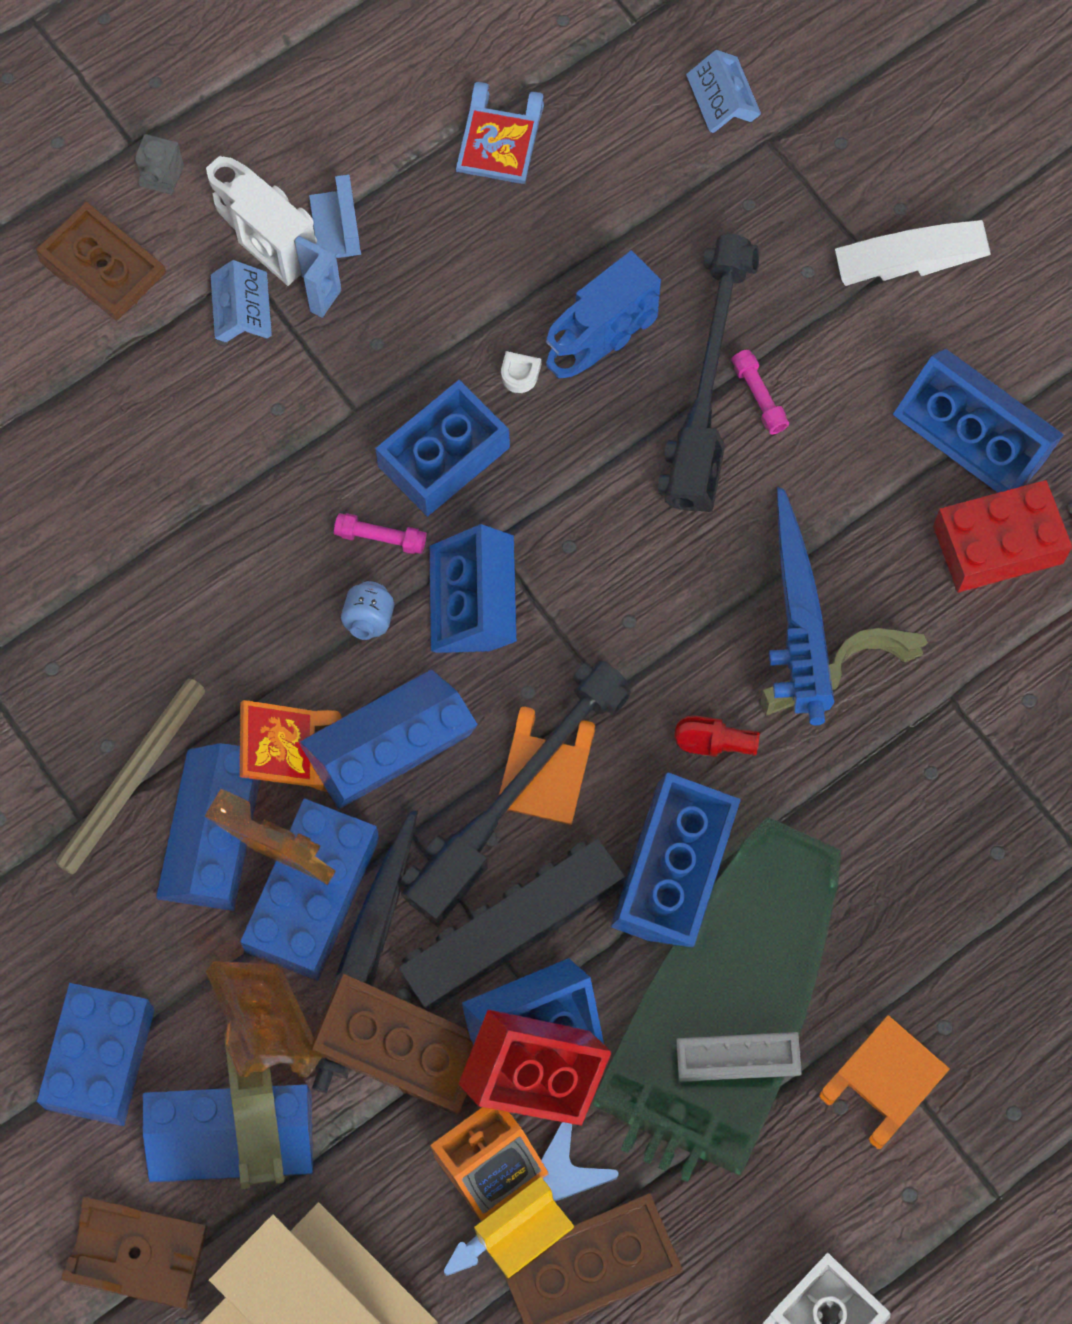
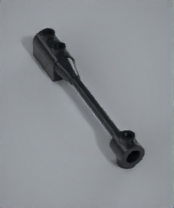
M723 234L719 236L716 240L715 248H706L704 252L705 269L710 270L711 276L719 281L697 396L682 429L678 431L677 440H668L666 443L665 459L666 462L672 463L670 474H661L658 481L660 496H665V502L669 506L680 510L713 512L725 444L717 429L711 428L712 403L710 401L733 284L743 282L746 279V274H756L759 267L758 246L752 245L747 238L736 234Z
M599 660L594 666L585 662L573 677V681L578 684L574 692L580 701L492 805L458 832L451 834L447 840L440 835L437 836L425 851L430 860L420 870L417 866L413 865L403 875L400 884L405 889L402 891L401 896L436 927L441 925L488 869L487 858L480 852L499 824L498 820L569 738L580 722L585 719L591 710L599 714H604L607 711L614 716L627 702L631 695V690L627 688L628 683L626 679L613 666L602 660Z

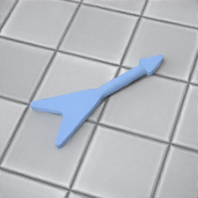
M565 1122L561 1123L541 1160L549 1173L543 1180L550 1187L555 1202L618 1178L617 1170L579 1168L571 1164L569 1152L572 1124ZM477 1235L467 1244L464 1242L458 1244L444 1269L445 1275H451L477 1265V1257L486 1250L479 1242Z

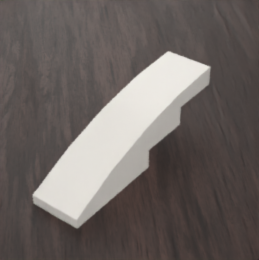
M982 220L912 229L871 238L835 249L841 279L845 286L876 276H880L883 281L915 271H919L920 275L924 276L991 255Z

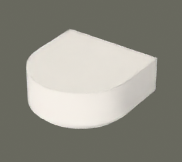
M506 351L501 368V379L504 386L515 393H524L531 390L538 379L541 359Z

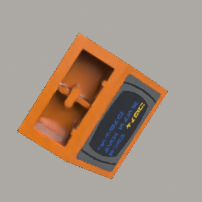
M482 1107L430 1145L435 1160L481 1222L538 1178H544L549 1175L522 1128L512 1115L506 1111Z

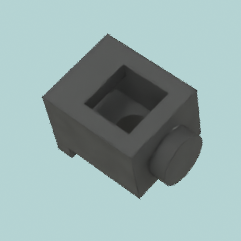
M144 134L135 156L140 173L138 184L141 187L172 195L184 167L179 144L174 141Z

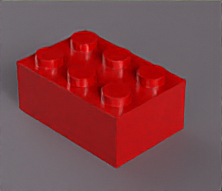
M1047 480L940 508L933 525L957 593L1064 564L1072 549L1071 541Z
M487 1010L460 1078L459 1085L480 1107L582 1126L611 1051L588 1030Z

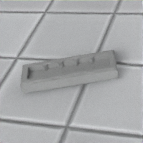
M798 1032L677 1038L679 1082L801 1075Z

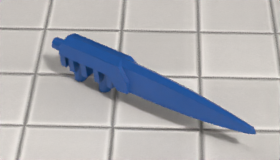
M777 487L779 550L788 626L786 650H769L770 666L788 665L791 673L790 682L773 683L774 698L792 697L795 713H809L810 724L821 725L825 723L824 711L830 710L834 704L821 608L811 564L795 514L785 490Z

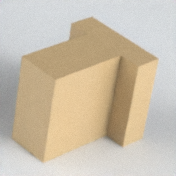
M319 1202L291 1231L272 1215L209 1279L226 1298L200 1323L438 1324Z

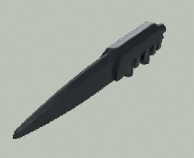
M411 811L406 817L371 885L345 948L328 1002L339 975L343 973L370 986L374 984L376 971L402 886L400 880L405 874L418 811ZM311 1052L308 1065L318 1070L312 1086L313 1090L327 1093L332 1076L348 1078L349 1070L347 1067Z

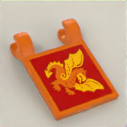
M243 700L240 702V777L309 786L328 792L299 743L315 734V730L320 731L340 720L341 713L329 710L312 711Z

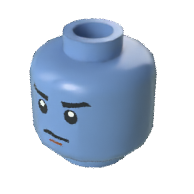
M367 581L355 585L347 593L341 613L342 624L358 639L368 640L386 633L394 609L393 597L383 585L376 582Z

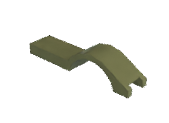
M882 628L863 630L845 640L836 653L833 663L829 665L833 690L838 688L842 676V663L853 653L864 649H882L896 655L904 663L923 655L921 647L926 646L928 643L924 634ZM772 686L763 690L760 704L767 716L793 706L794 701L792 697L774 698Z
M265 1027L224 1033L239 1154L241 1188L246 1189L250 1188L252 1184L276 1181V1184L284 1183Z

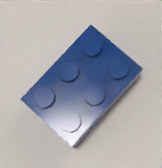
M458 380L375 448L378 467L428 517L510 448L509 428Z
M69 983L37 1102L49 1111L124 1126L155 1010L149 1000Z

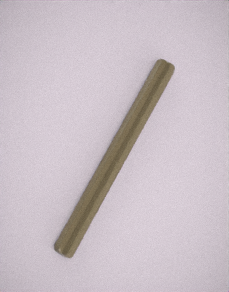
M189 678L182 685L57 858L56 863L61 869L70 874L76 873L205 694L204 687L199 682Z

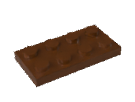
M343 973L339 975L309 1051L455 1115L459 1114L467 1094L460 1087L459 1081L473 1048V1043L468 1029Z
M649 1193L574 1225L571 1231L510 1278H507L505 1274L504 1276L524 1324H565L683 1273V1269L652 1196Z

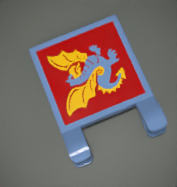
M476 82L473 88L470 111L456 172L525 184L538 125L543 112V94L530 92L526 115L487 109L489 86L487 83Z

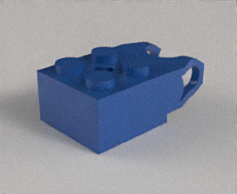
M632 250L576 293V303L568 308L550 327L546 343L552 348L549 352L546 366L558 379L573 377L591 367L613 349L615 351L620 350L628 343L633 333L640 328H648L657 319L661 279ZM561 330H566L560 340L556 342L555 335ZM573 354L576 359L574 365L566 369L558 367L554 362L557 355Z

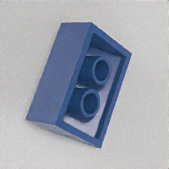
M480 524L430 546L432 652H485L517 641L514 535Z
M570 958L462 1002L469 1036L473 1045L487 1010L588 1030L604 1044L591 978Z

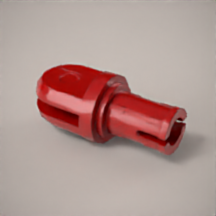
M692 715L679 720L674 736L676 744L682 750L689 753L717 757L718 753L721 754L722 751L756 756L760 731L726 727V723H722L723 719Z

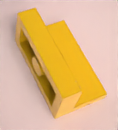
M540 1177L474 1228L479 1242L506 1277L510 1278L571 1231L574 1225L553 1200L550 1187Z

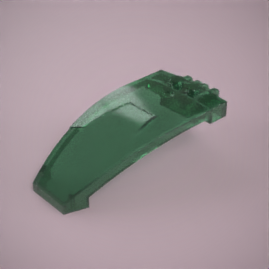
M769 817L741 844L738 854L712 888L694 947L673 945L644 995L594 1097L593 1106L631 1125L620 1149L621 1151L628 1153L629 1150L633 1149L638 1131L641 1129L654 1136L645 1149L644 1162L651 1164L661 1140L669 1143L658 1166L663 1171L670 1167L675 1156L676 1147L691 1153L689 1160L685 1162L681 1171L682 1176L680 1179L686 1182L689 1181L699 1157L741 1176L784 1076L679 1082L677 1038L798 1032V1036L800 1035L824 950L834 897L838 890L841 861L840 849Z

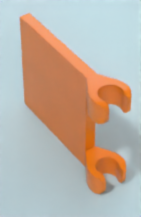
M520 708L499 795L546 741L531 736L536 718L535 710L532 708ZM585 720L580 722L575 746L563 744L509 807L508 811L572 825L595 734V724L593 722Z
M888 1015L838 1073L827 1083L820 1092L819 1097L827 1105H832L849 1085L885 1117V1120L869 1137V1142L874 1147L882 1149L950 1068Z

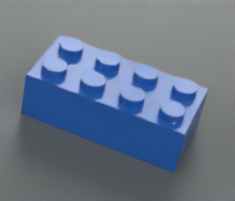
M303 799L240 941L244 951L247 954L319 981L378 844L379 834L377 826Z

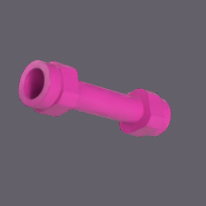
M743 350L732 357L731 362L734 365L738 378H745L763 412L761 421L771 435L782 432L789 426L786 418L787 415L782 406L776 407L757 371L759 363L755 355L750 350Z
M339 513L334 527V535L341 536L343 539L353 541L355 536L403 546V552L411 554L423 553L427 535L426 532L412 527H407L405 532L360 522L357 515Z

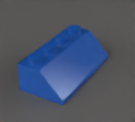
M947 349L930 357L893 413V416L997 493L1025 486L1045 463L1064 436L1063 433Z
M431 669L300 741L299 744L339 810L469 737L478 724L459 693Z
M219 743L187 750L156 897L158 900L231 911L235 910L260 780L240 777V746Z
M667 772L657 784L610 927L647 941L694 947L741 799Z
M308 1085L272 1086L284 1176L313 1174L312 1093ZM230 1088L143 1093V1139L150 1183L240 1178L239 1154Z

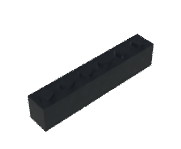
M596 839L590 844L587 841L577 844L567 853L569 858L558 865L554 862L548 863L535 873V880L525 886L522 883L512 886L503 893L502 898L504 900L491 908L488 904L478 908L469 916L470 922L459 929L456 926H452L440 933L435 939L437 943L424 951L420 947L406 955L402 959L404 964L399 967L400 976L421 1008L432 1012L622 888L625 876L600 840Z

